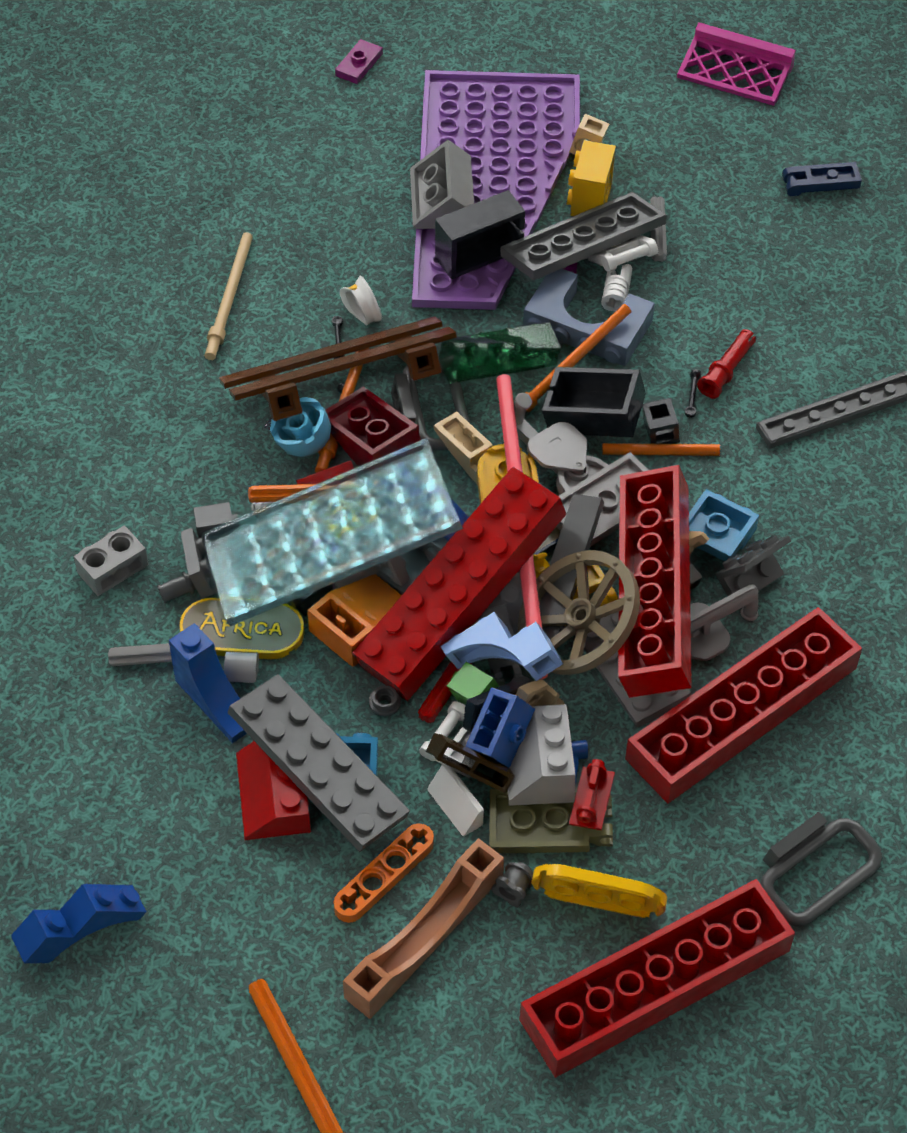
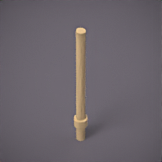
M247 232L242 235L214 326L209 329L207 336L208 345L204 355L208 360L216 358L219 345H222L225 339V326L253 239L252 234Z

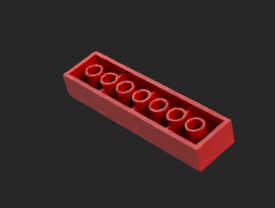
M679 465L620 475L619 559L631 570L637 581L640 593V606L635 625L627 640L618 650V678L629 698L692 688L689 487ZM619 576L620 599L625 597V592L622 580ZM623 610L619 611V620Z
M512 467L352 652L359 665L384 685L394 688L400 697L408 702L446 657L441 645L449 641L453 636L462 633L476 622L567 515L561 498L520 470Z
M817 607L630 737L627 742L625 760L669 804L857 668L862 647L825 612Z
M755 879L521 1002L519 1021L556 1078L788 953L791 949L795 932L759 881Z

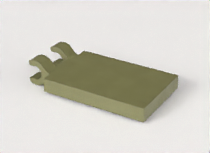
M490 789L489 846L498 853L590 852V843L598 846H613L612 824L603 823L602 831L569 825L574 802L509 806L507 790L503 793L497 789ZM612 795L609 797L605 817H612Z

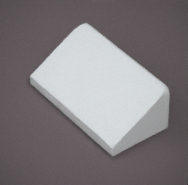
M442 764L429 784L428 792L461 835L466 836L483 826L484 808L453 768Z

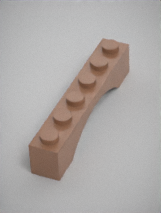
M478 838L456 861L438 890L415 918L387 944L367 955L343 980L344 999L371 1019L488 894L492 886L496 884L495 880L497 877L503 876L504 857Z

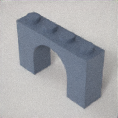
M559 269L545 276L526 305L523 316V328L528 329L534 334H541L554 339L558 343H565L576 348L604 322L596 324L584 323L568 314L566 308L577 293L578 274L564 269ZM628 294L623 304H626L631 309V313L589 353L605 358L610 363L626 366L653 321L655 303L632 294Z

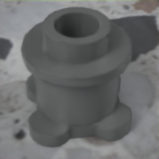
M509 862L505 866V874L497 877L495 880L496 884L492 886L491 890L496 896L503 898L510 905L518 908L522 903L521 900L526 896L525 891L527 888L532 887L533 872L528 865L522 862Z

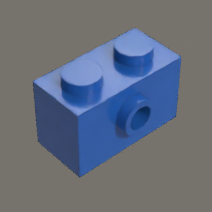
M491 687L466 743V747L510 768L519 745L526 736V729L535 708L516 695Z

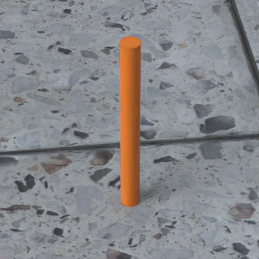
M602 443V455H626L630 452L633 455L720 456V444Z

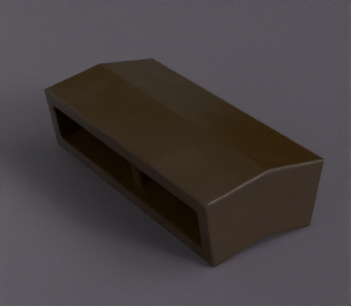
M434 733L426 749V752L433 755L436 760L503 793L506 792L515 777L510 768L442 734ZM449 747L465 755L462 763L444 755L446 749ZM481 763L495 770L493 778L475 770L477 765Z

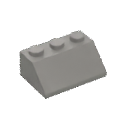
M450 140L445 141L410 168L414 228L435 229L436 218L474 204L471 155Z
M567 704L534 706L535 711L526 729V736L519 745L510 766L515 777L507 788L509 806L574 802L575 767Z

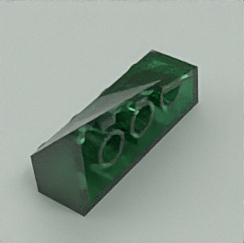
M550 322L534 323L516 328L479 332L441 342L439 360L448 383L452 384L557 365L561 347Z

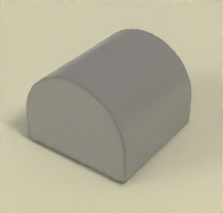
M226 652L224 673L229 682H256L259 672V654Z

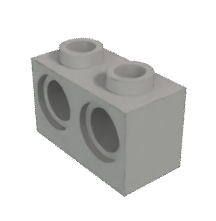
M125 525L116 531L109 532L103 539L83 548L74 556L78 575L97 596H100L149 565L146 548Z

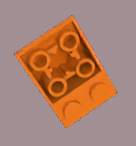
M376 574L332 590L307 610L309 632L350 666L354 667L358 664V661L352 652L401 597V594Z

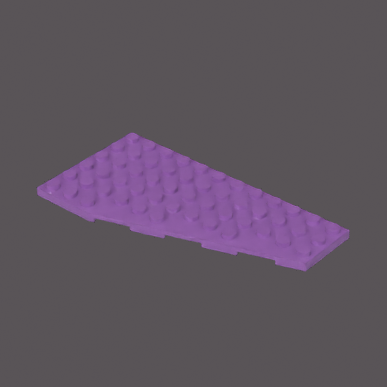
M425 70L420 160L445 141L450 140L471 155L474 203L509 190L525 210V228L522 230L524 237L532 234L571 153L569 151L580 125V75ZM416 229L412 307L496 310L516 267L503 258L451 280L435 259V229Z

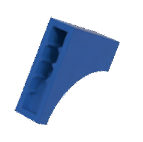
M194 623L168 640L175 681L222 733L234 743L247 734L228 714L229 706L238 701L240 697L235 692L222 669L214 643Z

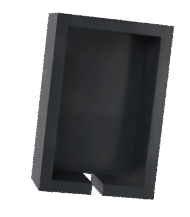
M507 190L436 218L435 259L451 280L503 259L501 257V246L524 237L522 230L525 228V210L511 192Z
M555 367L550 383L551 391L547 392L542 408L547 428L558 422H566L573 425L583 435L634 437L646 395L640 370Z

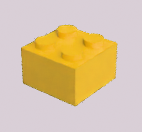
M584 140L581 151L576 150L574 158L576 170H570L568 185L573 186L572 189H569L567 205H571L570 216H576L607 203L613 181L615 145Z

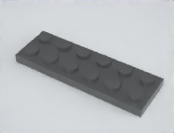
M631 192L501 246V257L532 280L540 279L545 275L559 269H564L573 263L587 259L594 254L608 250L615 245L665 225L666 214L634 192Z
M279 674L229 706L228 714L359 852L407 818L410 810Z

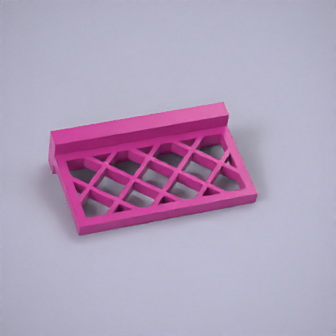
M698 22L695 36L679 68L677 78L774 106L788 74L791 73L794 67L796 50ZM698 46L708 49L710 53L698 56L695 50ZM729 55L734 60L722 63L719 56ZM714 59L717 66L706 70L702 62ZM750 61L756 63L758 67L746 70L743 63ZM698 65L701 72L696 74L686 72L687 68ZM738 65L742 73L730 76L726 69ZM772 68L782 71V74L771 78L767 70ZM722 72L725 77L723 80L716 81L712 80L710 75ZM762 72L766 80L755 84L751 76ZM746 79L750 86L740 88L734 82ZM770 86L773 94L772 96L761 94L759 89Z

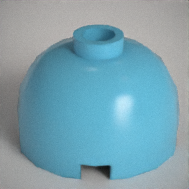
M303 397L299 398L303 413L277 421L272 419L270 426L271 434L277 445L287 454L297 457H307L319 452L328 442L331 432V423L326 410L316 399Z

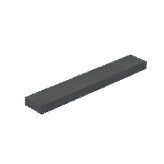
M907 371L757 422L756 429L769 449L905 402L907 401Z
M573 493L550 565L565 556L590 549L604 506L602 498ZM576 569L564 574L553 583L572 601L577 589ZM547 591L539 602L541 616L564 614L566 609ZM564 626L542 627L549 639H552L564 629Z

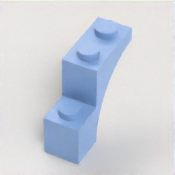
M495 612L481 618L476 624L462 633L453 636L449 641L441 645L445 655L458 669L465 662L472 663L483 659L500 658L520 664L537 681L563 665L549 637L537 622L521 629L516 635L512 636L507 626Z

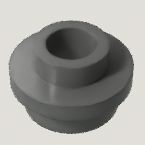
M390 686L377 687L369 697L370 709L379 716H391L401 706L399 693ZM383 700L390 702L389 704H380Z

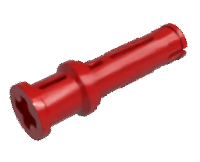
M748 329L741 330L721 359L712 362L707 375L701 377L697 383V387L703 395L711 399H716L720 396L723 385L732 380L733 370L756 342V336L751 338L754 334Z

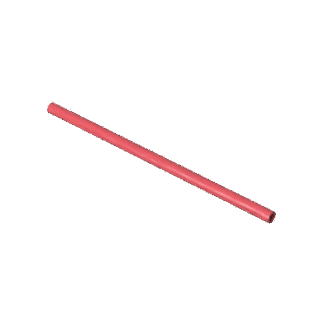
M502 374L496 378L507 472L512 467L523 472L511 377ZM532 555L519 570L526 627L537 622L542 628L534 558ZM548 674L542 677L541 679L547 678Z

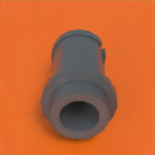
M185 571L182 572V576L157 585L164 603L189 592L192 595L194 590H196L188 573L186 574Z

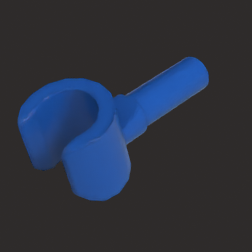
M586 740L571 742L575 767V785L579 765L578 760L588 759Z

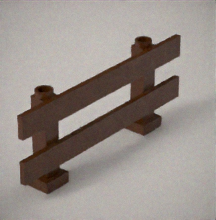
M433 316L219 377V380L225 389L254 381L253 383L229 389L230 395L237 401L261 394L268 401L272 419L277 421L303 413L296 383L397 355L408 364L410 377L414 381L441 373L435 344L457 338V335L453 329L446 327L412 337L415 334L443 327L442 321ZM389 342V344H386V345H382V346H379V347H375V348H372V349H368V350H365V351H361V352H358V353H354V354H351V355H347V356H344V357H340V358H337V359H333V360H330V361H326V362H323V363H319V364H316V365H312V366H309V367H305V368L298 369V370H295V371H291V372H288V373H284V374H281V375H277V376L275 375V374H278V373H282V372H285V371H289V370H292V369H296V368H299V367H303V366H306V365H310V364H313V363L321 362V361H324V360H328V359H331V358H335V357H338V356H342V355H345V354H349V353H352V352H356V351H359V350H363V349H366V348H370V347H373V346H377V345H380V344H384V343Z

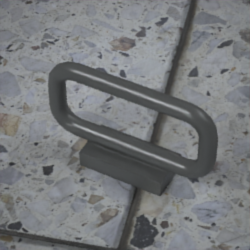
M439 360L441 372L445 373L448 378L455 412L457 411L470 423L458 372L449 362ZM407 364L403 374H395L391 390L394 409L419 426L421 444L430 450H448L441 439L432 438L427 434L416 382L411 379Z
M817 812L772 846L763 858V861L770 868L762 876L760 884L790 925L805 926L813 922L875 874L880 868L882 861L881 849L873 837L857 821L849 818H838L826 825L828 821L820 812ZM839 832H850L869 855L868 861L805 911L796 913L790 910L775 892V881Z

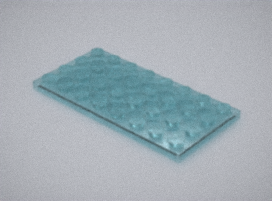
M425 438L202 533L225 620L229 626H233L459 531L463 527L430 443Z

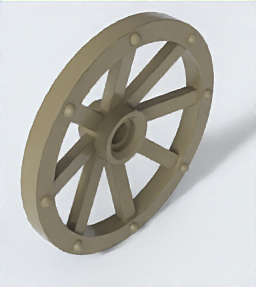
M596 550L576 552L550 565L536 579L539 602L547 591L566 608L564 614L541 616L542 627L568 625L550 639L555 650L576 634L570 659L561 660L563 665L551 673L572 675L591 670L613 656L629 637L637 620L640 593L633 573L617 557ZM600 565L608 567L609 570L590 600L587 566ZM576 569L578 598L572 601L553 583L564 574ZM619 575L624 586L625 597L600 606ZM523 603L519 612L518 632L526 627ZM623 610L620 620L612 633H609L599 624L601 618ZM594 632L604 640L599 647L582 656L588 633Z

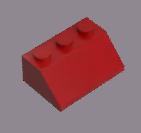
M255 741L238 751L236 758L245 840L310 833L307 796Z

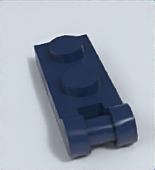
M856 162L792 166L782 171L783 180L787 183L786 191L788 196H799L805 192L857 189L861 187L862 182Z

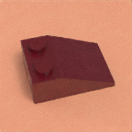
M364 386L326 409L331 423L330 433L355 464L376 481L391 473L401 464H405L422 453L419 426Z

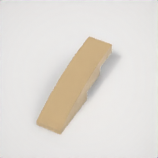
M456 411L436 423L434 430L454 458L478 485L476 475L478 461L493 444Z

